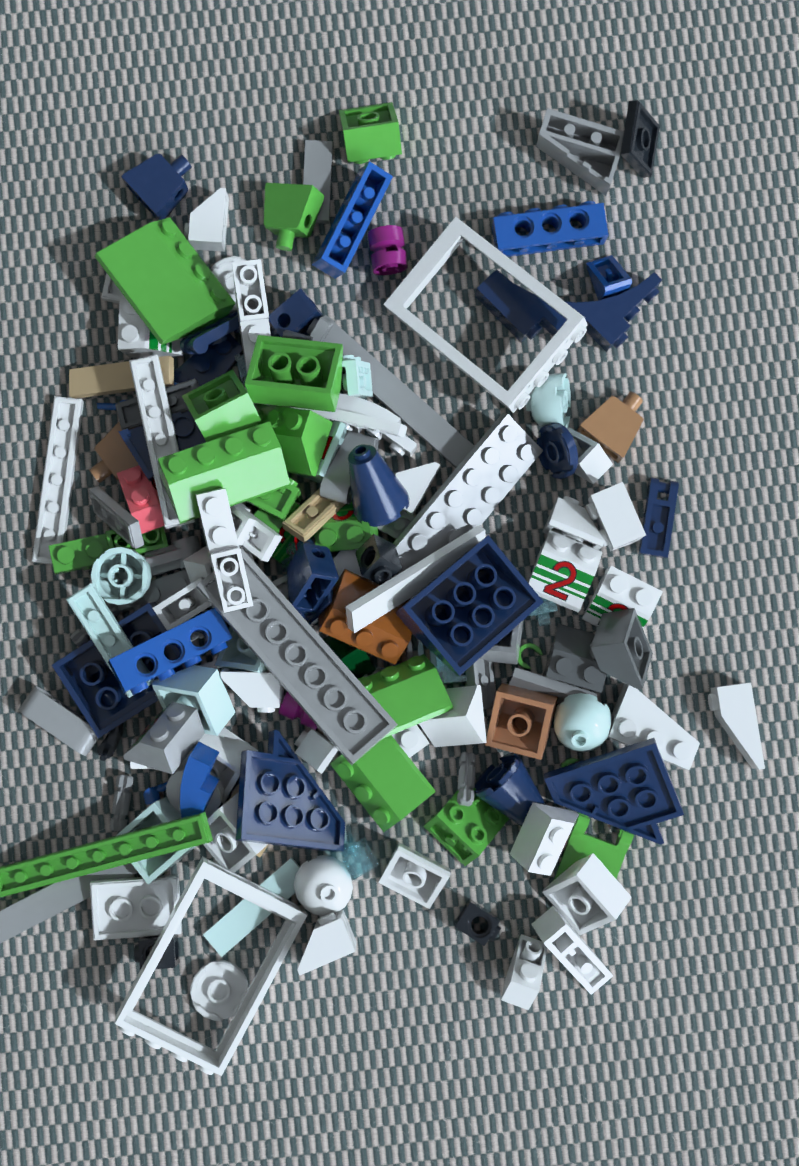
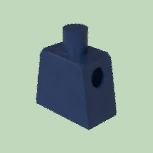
M159 153L127 171L121 177L126 187L158 221L166 219L187 194L188 187L182 176L192 166L182 154L169 164Z
M301 288L269 315L268 319L272 324L270 328L271 336L282 337L285 330L308 335L307 330L315 318L319 320L323 317V314L312 299Z
M309 539L305 543L302 541L297 543V552L287 567L288 599L296 610L316 613L338 581L339 576L330 549L314 545V542Z

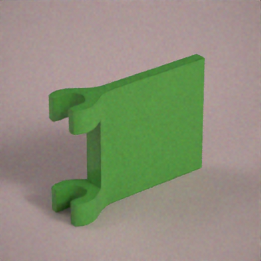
M577 812L579 816L571 831L554 880L576 861L592 853L617 879L634 834L620 829L615 844L585 833L590 822L589 816Z

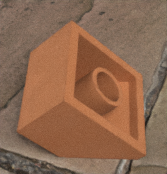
M502 683L496 691L485 746L541 760L551 729L558 697Z

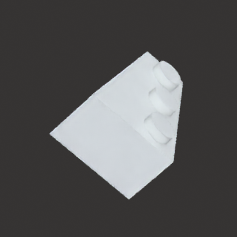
M626 683L623 685L612 712L608 738L626 746L655 738L664 762L681 769L690 770L700 743L638 689Z

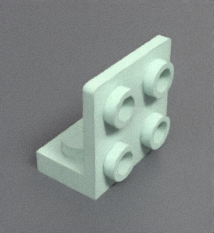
M344 355L342 359V372L346 371V374H343L342 380L344 390L348 391V396L360 398L373 397L370 363L361 361V357Z

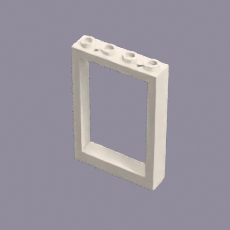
M457 217L452 220L383 304L395 317L513 413L517 408L522 409L530 399L529 394L533 389L545 383L549 376V370L554 364L559 365L565 359L570 345L573 342L577 343L587 331V322L584 316ZM464 239L567 319L508 391L407 310Z
M202 856L116 1014L115 1024L118 1025V1029L126 1035L134 1036V1034L145 1038L144 1041L153 1048L160 1049L163 1047L171 1051V1055L182 1062L190 1060L198 1064L197 1067L206 1074L213 1075V1073L222 1076L307 917L305 909ZM204 878L285 919L216 1050L133 1010Z

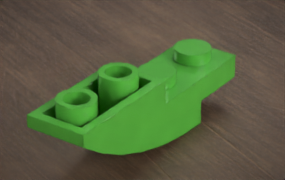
M164 527L142 534L144 545L136 549L129 545L114 530L105 531V534L49 545L54 573L57 575L80 569H92L96 559H99L105 551L111 548L125 547L133 549L143 556L146 552L168 547Z

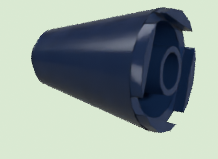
M365 444L356 446L348 455L352 504L355 517L361 524L362 521L368 522L369 526L372 527L383 526L396 521L401 517L400 512L403 508L406 507L407 510L409 507L410 498L407 490L374 446Z
M508 753L499 758L503 763L496 768L491 764L475 782L476 790L474 794L522 827L533 802L546 804L521 758L516 753Z

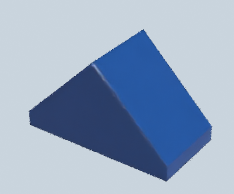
M613 255L586 263L598 300L613 297L629 290L632 279Z

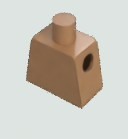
M631 391L623 401L612 395L582 422L577 432L599 443L605 454L619 463L626 455L644 420L642 416L636 413V410L643 402L642 398Z
M120 421L94 448L102 460L89 470L99 483L111 474L119 481L118 472L139 465L118 432L122 431Z

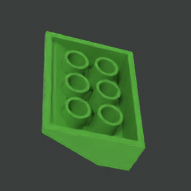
M170 217L146 224L100 250L94 256L161 345L189 336L227 316L236 304Z

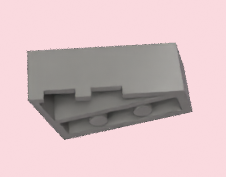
M547 108L536 147L606 196L620 157L624 131Z

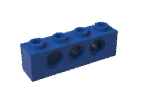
M370 161L359 169L312 263L314 267L334 279L346 272L393 178L392 175Z
M586 201L574 207L557 205L551 210L543 211L539 208H532L521 214L503 212L498 214L497 217H493L492 222L494 247L507 257L603 245L609 235L604 203L595 204L594 201ZM579 221L583 227L576 229L571 226L570 222ZM550 224L554 226L556 231L547 232L542 226ZM524 228L529 234L520 236L515 232V229Z
M213 608L109 659L108 664L123 693L131 691L132 695H135L149 687L148 681L158 677L161 682L176 674L174 668L182 664L189 668L202 661L200 655L211 651L212 655L228 648L226 642L230 641L233 637L222 616ZM200 632L205 636L206 642L203 647H196L192 644L190 639L192 633ZM174 645L178 648L180 655L177 660H169L165 657L164 648L166 646ZM142 658L149 659L153 664L152 672L148 674L141 673L137 669V661Z

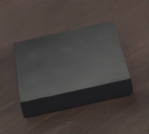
M639 100L629 101L620 154L642 178L651 177L653 172L660 125Z

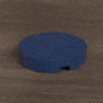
M551 423L543 426L538 432L541 433V437L537 438L536 442L543 450L538 456L545 470L550 469L553 473L551 476L555 479H564L573 475L578 466V452L573 436L561 423Z

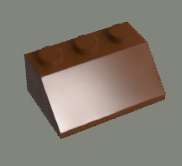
M344 569L332 589V602L318 616L319 631L395 665L409 644L412 632L395 612L410 599L356 633H353L348 628L345 607L380 585Z

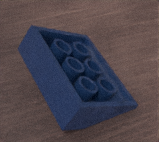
M488 535L395 613L417 639L457 676H460L544 601Z
M156 602L146 604L118 622L133 647L167 631L153 610V607L157 605ZM92 639L52 664L53 669L98 738L159 700L152 684L147 689L130 698L126 693H123L115 675ZM168 645L164 648V655L167 659L177 660L180 653L176 646ZM142 658L141 660L151 673L153 670L152 662L147 658ZM182 664L174 668V671L178 672L186 669V667Z

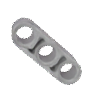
M353 431L348 432L322 479L320 486L321 497L347 505L351 503L352 494L348 455L356 446L361 444L374 446L377 450V438Z
M34 686L18 709L28 719L84 756H87L98 740L93 729L82 715L38 686Z

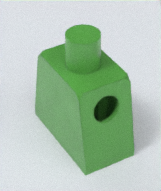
M266 183L264 226L273 234L278 235L276 248L292 251L294 237L308 238L311 236L325 196L313 185Z

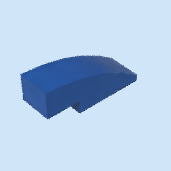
M198 742L190 753L183 771L180 786L181 818L205 812L220 780L210 775L219 751L201 742Z

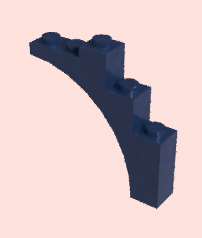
M497 269L476 289L475 297L521 343L527 337L530 340L534 338L542 329L540 324L554 336L567 321L566 318L538 296L514 284ZM654 272L639 285L619 295L598 301L564 302L584 316L587 322L586 332L607 352L612 346L616 349L619 348L628 339L626 333L631 326L628 322L640 312L638 308L640 304L644 301L650 303L659 294L660 291L657 288L662 279Z

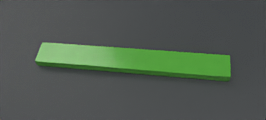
M206 812L0 866V897L213 841Z

